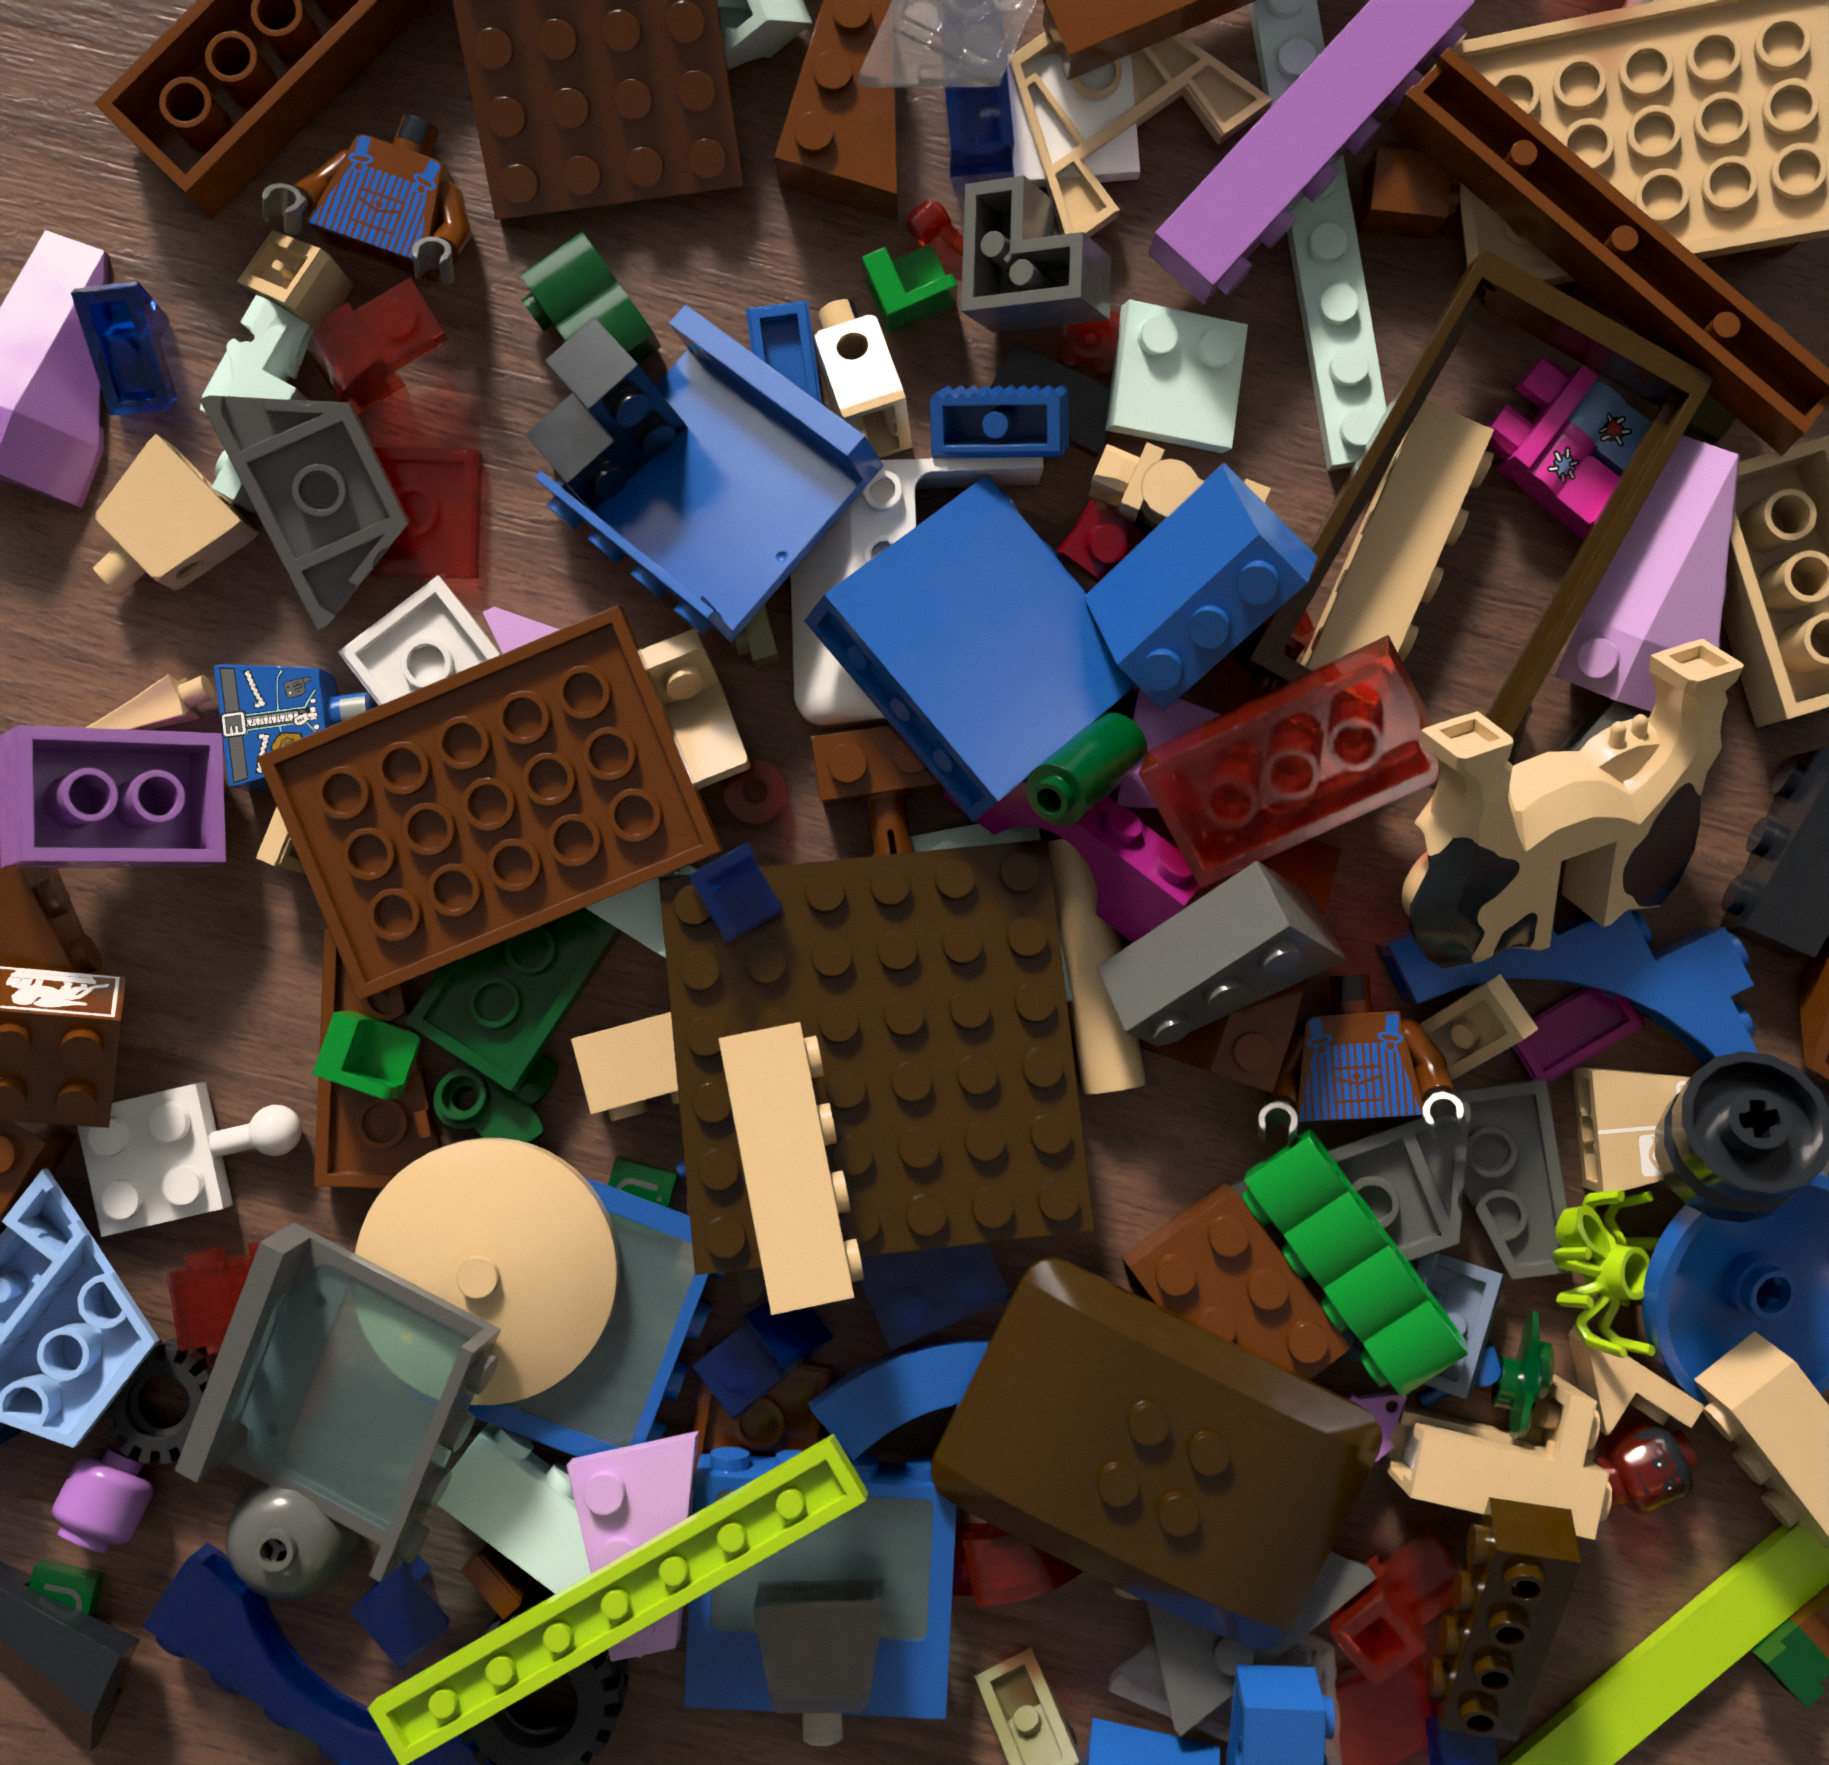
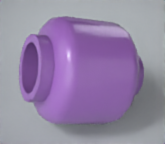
M109 1448L103 1459L84 1457L74 1464L52 1508L53 1517L62 1525L57 1534L77 1545L101 1553H107L110 1545H123L129 1542L154 1493L151 1482L139 1475L144 1463L138 1462V1459L134 1457H127L123 1453Z

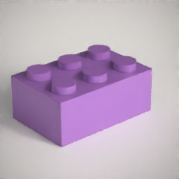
M17 725L1 734V868L201 869L226 862L222 733Z

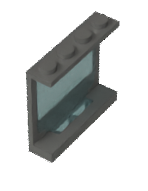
M293 1222L261 1241L175 1471L198 1483L221 1464L227 1462L272 1487L297 1491L312 1501L325 1516L381 1545L369 1574L370 1577L381 1582L401 1561L410 1564L426 1541L429 1527L422 1524L428 1508L432 1509L439 1502L451 1480L452 1471L446 1469L445 1466L451 1451L456 1452L461 1447L473 1426L475 1415L468 1412L474 1395H479L485 1389L495 1372L498 1357L491 1353L501 1329Z

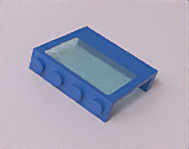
M585 1176L583 1177L591 1184L604 1203L614 1225L619 1244L621 1260L620 1284L614 1311L607 1328L588 1356L569 1375L552 1387L523 1400L498 1405H470L468 1410L479 1420L577 1457L663 1438L667 1425L656 1421L664 1398L676 1402L690 1364L680 1361L679 1358L687 1337L699 1341L706 1324L712 1303L702 1300L709 1278L712 1276L722 1280L725 1273L695 1275L689 1215ZM415 1386L413 1395L437 1404L439 1403L440 1397Z
M720 1447L713 1449L710 1454L700 1455L693 1476L694 1496L692 1515L803 1451L785 1450L778 1452L775 1457L749 1456V1451L743 1448ZM862 1453L854 1461L846 1454L869 1492L865 1502L688 1603L684 1707L809 1713L810 1704L829 1702L837 1704V1714L946 1720L957 1506L941 1496L933 1485L930 1469L932 1457L915 1456L908 1458L905 1463L879 1462V1458L871 1454Z

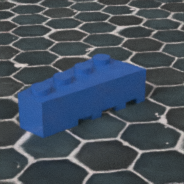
M1236 1664L1226 1765H1328L1327 1757L1324 1753L1325 1739H1333L1335 1711L1332 1697L1322 1696L1315 1667Z

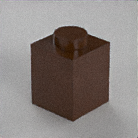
M1377 147L1364 169L1358 231L1432 239L1445 220L1453 218L1456 213L1460 197V181L1452 178V175L1424 151Z

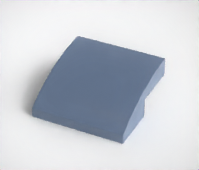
M1433 1252L1409 1262L1463 1335L1467 1343L1468 1355L1423 1384L1463 1399H1471L1483 1350L1487 1345L1507 1275ZM1349 1329L1343 1333V1337L1352 1348L1341 1357L1363 1364L1359 1353L1366 1348L1353 1331Z

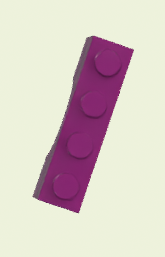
M1027 777L976 820L977 823L993 835L1015 826H1033L1048 830L1066 840L1081 854L1093 874L1097 888L1096 915L1132 943L1179 913L1209 875L1208 872L1193 862L1187 853L1172 846L1141 822L1135 813L1120 806L1109 796H1106L1076 823L1070 826H1056L1039 817L1031 807L1026 794ZM946 791L943 796L962 810V808Z

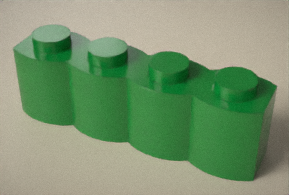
M1310 1128L1300 1134L1292 1146H1288L1287 1143L1246 1171L1244 1181L1249 1189L1242 1195L1247 1206L1263 1226L1273 1222L1285 1236L1288 1242L1281 1246V1249L1287 1261L1300 1278L1304 1280L1312 1275L1323 1288L1327 1296L1322 1298L1320 1303L1325 1313L1341 1333L1351 1329L1363 1343L1366 1349L1359 1353V1356L1371 1377L1380 1387L1390 1383L1399 1395L1403 1397L1468 1355L1466 1340L1457 1326L1426 1287L1411 1263L1387 1234L1373 1211L1348 1181L1332 1155Z

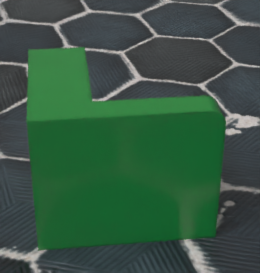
M932 246L922 247L891 261L886 247L862 257L863 278L888 334L957 304L958 285L953 274L945 275Z
M352 1010L334 1012L312 1075L384 1100L401 1097L414 1065L422 1037L416 1032Z

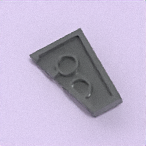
M1535 1078L1455 1089V1096L1458 1099L1467 1097L1471 1107L1464 1190L1509 1276L1513 1280L1572 1272L1559 1268L1551 1259L1552 1253L1556 1249L1563 1248L1556 1241L1555 1228L1560 1215L1567 1208L1547 1080L1545 1078Z

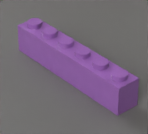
M1370 0L1155 232L1148 255L1203 305L1218 289L1226 296L1230 294L1251 270L1253 265L1247 258L1261 243L1271 249L1292 226L1296 218L1290 211L1304 196L1312 203L1317 200L1339 173L1333 166L1347 150L1357 156L1382 127V124L1376 118L1390 103L1397 109L1399 108L1404 94L1413 84L1416 86L1423 79L1424 76L1419 71L1432 57L1438 61L1440 55L1448 47L1453 51L1457 48L1468 33L1461 24L1475 1Z

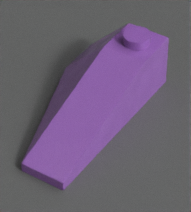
M45 230L0 307V480L83 508L104 450V428L99 426L100 392H105L106 371L101 368L102 332L107 329L109 255L103 250Z

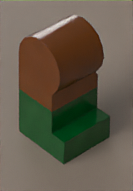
M1829 1584L1749 1651L1774 1680L1806 1708L1826 1691L1820 1683L1829 1675Z

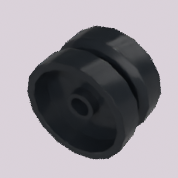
M1740 1051L1715 1057L1696 1071L1685 1083L1681 1092L1675 1095L1666 1106L1655 1128V1158L1669 1187L1686 1205L1713 1219L1739 1223L1769 1217L1823 1171L1829 1158V1108L1822 1092L1800 1069L1772 1055Z

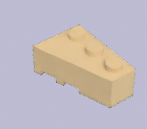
M1754 1331L1694 1379L1709 1402L1702 1410L1712 1425L1728 1441L1735 1440L1739 1448L1732 1452L1734 1459L1758 1485H1765L1768 1491L1761 1495V1498L1774 1516L1787 1528L1792 1527L1796 1523L1799 1524L1829 1550V1405L1792 1358Z

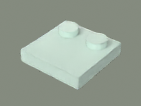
M1128 300L1121 306L1105 430L1218 453H1224L1232 449L1248 325Z

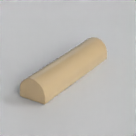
M1064 839L1048 841L1057 924L1072 995V1001L1067 1002L1082 1093L1086 1095L1100 1094L1146 1085L1139 1038L1125 1032L1097 969L1099 965L1123 950L1121 934L1096 915V883L1088 864L1081 854Z

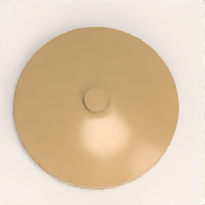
M479 1138L453 1143L422 1156L400 1171L386 1185L370 1208L360 1230L355 1254L501 1329L491 1353L498 1357L497 1367L485 1389L479 1395H474L471 1405H498L523 1400L545 1391L569 1375L588 1356L607 1328L614 1311L620 1284L621 1260L615 1228L604 1203L591 1184L574 1167L550 1151L533 1144L504 1138ZM354 1283L359 1314L369 1337L383 1358L410 1383L441 1398L460 1348L469 1340L361 1284Z

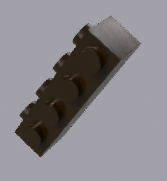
M1489 1497L1481 1524H1472L1469 1529L1467 1539L1468 1566L1466 1571L1457 1570L1455 1574L1452 1593L1454 1610L1452 1616H1442L1439 1628L1440 1654L1438 1659L1430 1658L1428 1661L1425 1691L1427 1699L1436 1700L1439 1729L1462 1732L1474 1737L1488 1736L1518 1741L1580 1568L1581 1559L1571 1509Z

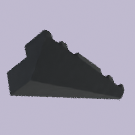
M0 1562V1667L69 1734L91 1752L97 1747L123 1691L118 1687L140 1639L30 1588V1575Z

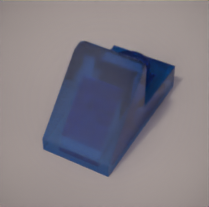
M138 281L74 288L71 291L72 300L110 416L173 409L178 401V397L160 340L170 325L166 313Z
M768 1301L747 1313L743 1317L744 1325L692 1366L693 1371L732 1421L834 1339L832 1333L811 1307L771 1315Z

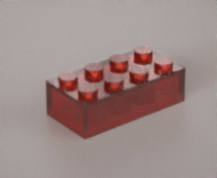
M1388 634L1148 750L1141 765L1139 775L1198 885L1202 888L1248 867L1255 861L1260 862L1438 781L1440 766L1437 758L1420 745L1421 729L1434 724Z

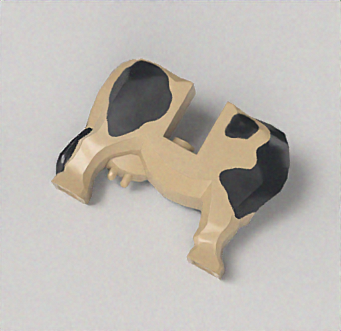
M1704 639L1688 642L1655 653L1650 656L1649 673L1655 684L1656 702L1649 718L1643 714H1638L1633 719L1615 722L1611 727L1589 739L1580 751L1546 752L1514 766L1508 761L1513 746V738L1478 711L1421 729L1420 745L1437 758L1440 773L1434 795L1414 823L1424 833L1427 851L1416 861L1406 877L1402 889V905L1409 916V928L1413 940L1425 958L1441 968H1449L1481 962L1508 948L1535 951L1549 948L1561 861L1566 860L1561 894L1603 928L1611 925L1624 912L1660 907L1679 883L1695 851L1700 825L1701 793L1707 772L1722 748L1720 731L1722 715L1728 703L1726 690L1737 681L1744 667L1743 663Z

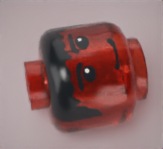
M1652 1418L1639 1420L1602 1437L1599 1444L1600 1456L1593 1459L1594 1463L1609 1473L1608 1482L1612 1488L1613 1505L1617 1508L1625 1505L1630 1511L1640 1515L1650 1514L1688 1497L1693 1487L1690 1469L1698 1466L1696 1453L1686 1435L1679 1429L1671 1433L1667 1427Z

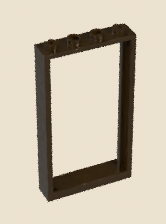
M1485 248L1481 250L1465 270L1312 539L1309 548L1318 558L1309 582L1266 620L1240 666V669L1252 675L1249 681L1250 685L1263 692V694L1278 701H1284L1286 696H1289L1309 707L1306 716L1311 721L1338 734H1341L1343 729L1346 728L1367 740L1363 746L1364 750L1385 763L1398 766L1401 760L1423 772L1420 781L1432 790L1436 789L1440 766L1437 758L1420 745L1421 732L1282 654V651L1478 306L1483 307L1659 407L1485 715L1487 719L1511 737H1513L1714 380V377Z

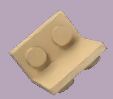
M691 629L642 649L641 652L698 789L748 770L751 764L717 670L699 633L695 629Z

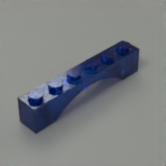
M207 1542L184 1562L142 1626L156 1636V1641L162 1649L176 1657L190 1658L208 1670L211 1679L220 1688L230 1693L244 1694L262 1706L265 1715L274 1724L288 1730L296 1729L316 1742L319 1751L335 1764L400 1765L368 1711V1706L335 1689L307 1665L286 1639L270 1609L267 1598L248 1589L234 1573L228 1555ZM460 1735L407 1765H480L472 1757L477 1744L474 1740L463 1744ZM488 1759L484 1765L497 1764Z

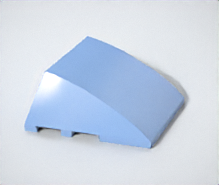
M46 1168L40 1171L2 1220L7 1227L0 1235V1422L75 1448L83 1441L160 1340L51 1172Z

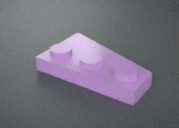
M700 1431L572 1458L567 1464L591 1573L692 1515L694 1496L692 1486ZM683 1606L609 1648L611 1662L676 1648L681 1635Z

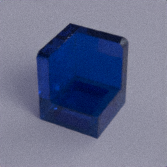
M749 843L739 846L688 875L694 892L724 944L729 943L783 912L782 906L756 863L755 854Z
M419 1554L410 1564L401 1561L381 1582L377 1581L349 1610L400 1670L440 1636L450 1624V1618L419 1584V1581L430 1569Z

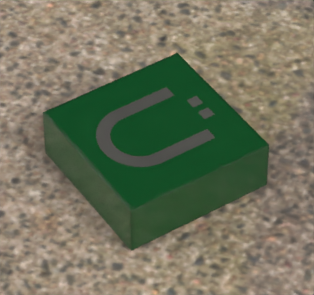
M618 1156L615 1158L608 1185L670 1208L679 1175L674 1171ZM608 1212L614 1225L657 1237L662 1235L661 1231Z
M42 1559L33 1566L29 1587L95 1618L105 1572Z

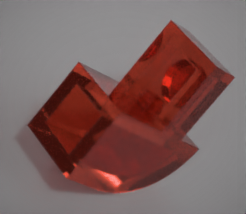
M410 277L356 310L349 303L338 308L314 330L308 341L307 349L338 402L352 403L358 415L406 386L397 371L398 369L449 340Z
M956 1523L952 1595L974 1596L976 1606L1002 1605L1034 1598L1061 1587L1084 1572L990 1523ZM932 1529L927 1532L930 1547L932 1542Z
M1431 1528L1425 1530L1385 1561L1378 1554L1369 1560L1366 1564L1377 1578L1330 1615L1332 1638L1374 1687L1427 1650L1423 1625L1453 1604L1452 1593L1455 1574L1457 1570L1466 1571Z

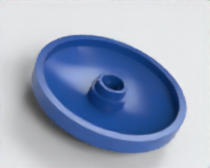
M1820 1172L1771 1216L1744 1223L1713 1219L1685 1204L1669 1223L1659 1239L1649 1262L1643 1286L1642 1320L1648 1344L1653 1345L1656 1349L1654 1358L1662 1371L1673 1383L1698 1402L1706 1406L1709 1404L1694 1379L1754 1331L1792 1358L1820 1394L1829 1388V1176Z

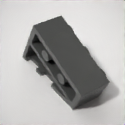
M1255 861L1099 965L1097 969L1125 1032L1159 1047L1174 1043L1184 1038L1189 1032L1343 963L1347 959L1315 897L1259 861Z

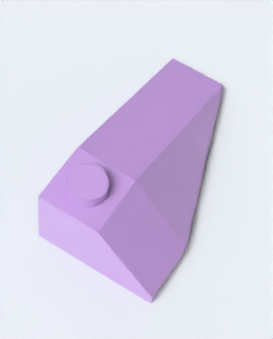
M1682 435L1591 596L1559 665L1556 677L1613 700L1652 712L1656 702V690L1649 673L1651 655L1700 639H1704L1720 649L1721 641L1719 639L1723 602H1725L1726 571L1729 541L1733 530L1740 462L1739 454Z

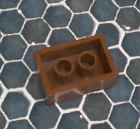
M1224 1181L1220 1182L1122 1255L1126 1264L1158 1306L1308 1380L1352 1348L1237 1192Z

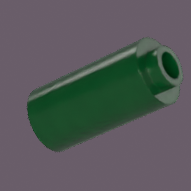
M1118 713L1103 714L1029 774L1026 782V794L1036 814L1046 822L1056 826H1070L1079 821L1144 763L1147 756V742L1142 730L1133 720Z

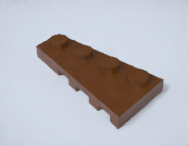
M324 929L319 1052L333 1013L337 1011L352 1010L416 1032L414 1028L405 1023L411 1013L406 983L403 982L359 1000L329 929ZM418 1050L403 1096L394 1099L384 1100L318 1077L314 1186L385 1188L400 1171L412 1162L432 1151L440 1149L420 1050Z

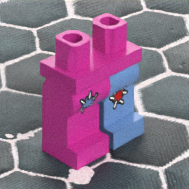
M1542 357L1531 366L1515 388L1516 391L1540 408L1532 421L1529 422L1509 405L1503 406L1487 424V427L1494 429L1488 446L1502 458L1495 468L1497 472L1509 481L1513 479L1526 494L1584 541L1651 421L1629 406L1613 388L1597 381L1598 376L1584 365L1570 374L1559 365Z

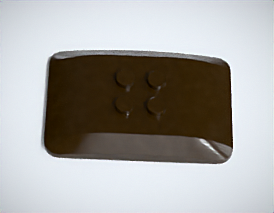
M1050 1257L1040 1259L1031 1264L1022 1275L933 1453L930 1469L932 1483L937 1492L956 1506L1150 1604L1245 1647L1262 1650L1272 1648L1283 1642L1291 1631L1380 1453L1383 1440L1381 1427L1377 1420L1361 1405L1067 1260Z

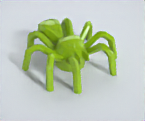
M1621 1190L1589 1193L1584 1197L1582 1206L1563 1210L1555 1228L1556 1241L1563 1248L1556 1249L1552 1253V1261L1561 1269L1584 1274L1586 1285L1560 1292L1557 1295L1556 1302L1564 1307L1584 1309L1577 1316L1575 1322L1576 1330L1587 1347L1620 1358L1627 1357V1351L1652 1357L1656 1353L1653 1345L1623 1338L1611 1328V1323L1620 1305L1629 1307L1631 1304L1630 1300L1644 1298L1643 1286L1650 1262L1649 1256L1644 1250H1655L1660 1239L1653 1237H1624L1615 1221V1217L1621 1208L1652 1201L1654 1198L1651 1191L1625 1195ZM1609 1204L1604 1213L1603 1225L1600 1217L1594 1210L1596 1206ZM1599 1294V1297L1595 1301L1590 1297L1592 1295ZM1603 1308L1604 1310L1599 1316L1597 1324L1600 1333L1607 1340L1593 1336L1588 1328V1321Z

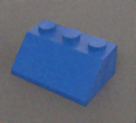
M1223 463L1102 578L1084 598L1117 666L1165 711L1309 582L1318 557Z

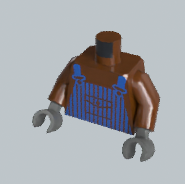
M410 114L402 116L392 144L361 134L354 139L349 149H342L293 186L282 183L272 184L266 187L262 193L264 221H269L273 216L281 214L283 215L284 231L290 235H297L302 230V217L310 216L309 224L326 244L415 275V278L418 280L425 278L437 283L439 276H441L443 284H452L455 279L454 264L471 238V229L462 191L455 185L445 165L430 157L439 130L430 122Z
M1369 974L1330 977L1333 1015L1308 1016L1304 1026L1296 1027L1293 1030L1273 1093L1266 1091L1265 1107L1260 1111L1258 1117V1136L1262 1143L1266 1141V1130L1272 1125L1280 1124L1289 1130L1288 1146H1292L1297 1141L1298 1122L1423 1115L1429 1136L1437 1139L1435 1121L1441 1116L1450 1115L1458 1120L1461 1133L1467 1129L1464 1108L1460 1099L1455 1096L1445 1057L1419 1023L1409 1019H1401L1399 1011L1372 1012Z

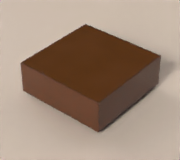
M487 1542L472 1554L461 1569L463 1575L502 1620L506 1619L522 1604L532 1587V1581L519 1566Z

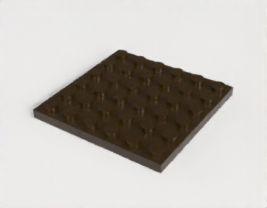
M1047 839L658 877L695 1275L762 1268L718 1038L798 1022L801 1024L803 1038L812 1036L817 1038L824 1076L811 1078L816 1105L830 1104L837 1143L826 1145L825 1151L830 1173L843 1170L850 1211L838 1214L843 1241L856 1239L860 1257L1094 1230Z

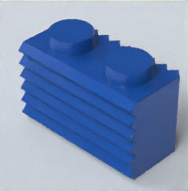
M1025 384L1018 389L1013 385L1005 389L1000 385L993 389H990L987 385L980 389L975 385L965 389L961 385L954 390L947 386L930 398L932 458L1061 457L1069 449V390L1063 384L1056 389L1050 384L1043 389L1037 384L1031 389Z

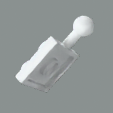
M206 1082L112 1103L109 1128L77 1126L101 1237L233 1206L222 1156L254 1148L268 1156H280L290 1152L301 1138L302 1125L299 1117L286 1106L270 1105L259 1110L249 1124L217 1131Z

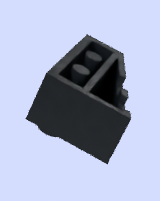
M1829 747L1792 755L1791 759H1787L1779 767L1771 783L1770 790L1775 797L1766 817L1761 818L1754 825L1747 839L1746 851L1750 853L1741 876H1736L1728 885L1721 903L1722 910L1726 912L1719 927H1725L1728 932L1787 958H1815L1829 935Z

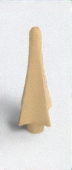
M167 674L130 701L85 728L151 730L202 719L196 706L214 699L215 692L211 682L204 675L189 681L187 678L177 681Z

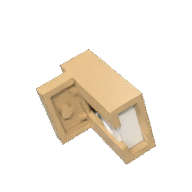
M1555 1374L1553 1375L1550 1391L1544 1399L1537 1401L1535 1408L1532 1410L1531 1427L1524 1440L1513 1439L1510 1436V1429L1404 1405L1390 1439L1394 1448L1385 1454L1381 1461V1466L1410 1498L1484 1514L1489 1497L1571 1509L1576 1536L1593 1540L1596 1538L1599 1521H1604L1607 1518L1612 1503V1488L1608 1482L1609 1473L1586 1457V1451L1594 1448L1600 1431V1416L1598 1411L1595 1410L1597 1401Z

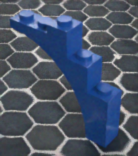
M1637 910L1624 912L1611 925L1604 928L1585 913L1555 929L1552 927L1550 947L1547 949L1535 951L1508 948L1481 962L1449 968H1441L1425 958L1414 942L1410 929L1375 945L1402 1002L1418 1004L1464 986L1486 983L1499 974L1502 975L1504 980L1513 978L1544 979L1579 988H1597L1605 990L1600 994L1611 999H1616L1613 995L1614 993L1629 1000L1633 1008L1679 1040L1702 1066L1715 1057L1740 1051L1758 1053L1751 1037L1755 1036V1027L1752 1019L1744 1007L1738 1002H1733L1731 996L1754 985L1746 970L1750 966L1749 957L1740 940L1735 935L1728 934L1725 927L1699 928L1651 952L1648 944L1652 943L1651 931Z

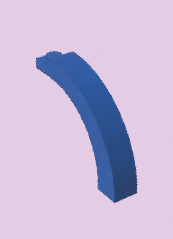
M958 1337L929 1341L888 1353L861 1365L834 1381L808 1402L810 1410L830 1434L836 1436L842 1448L854 1461L880 1438L902 1424L931 1411L958 1404L991 1337Z

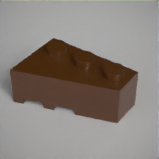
M823 0L774 155L778 183L790 189L898 221L892 0Z

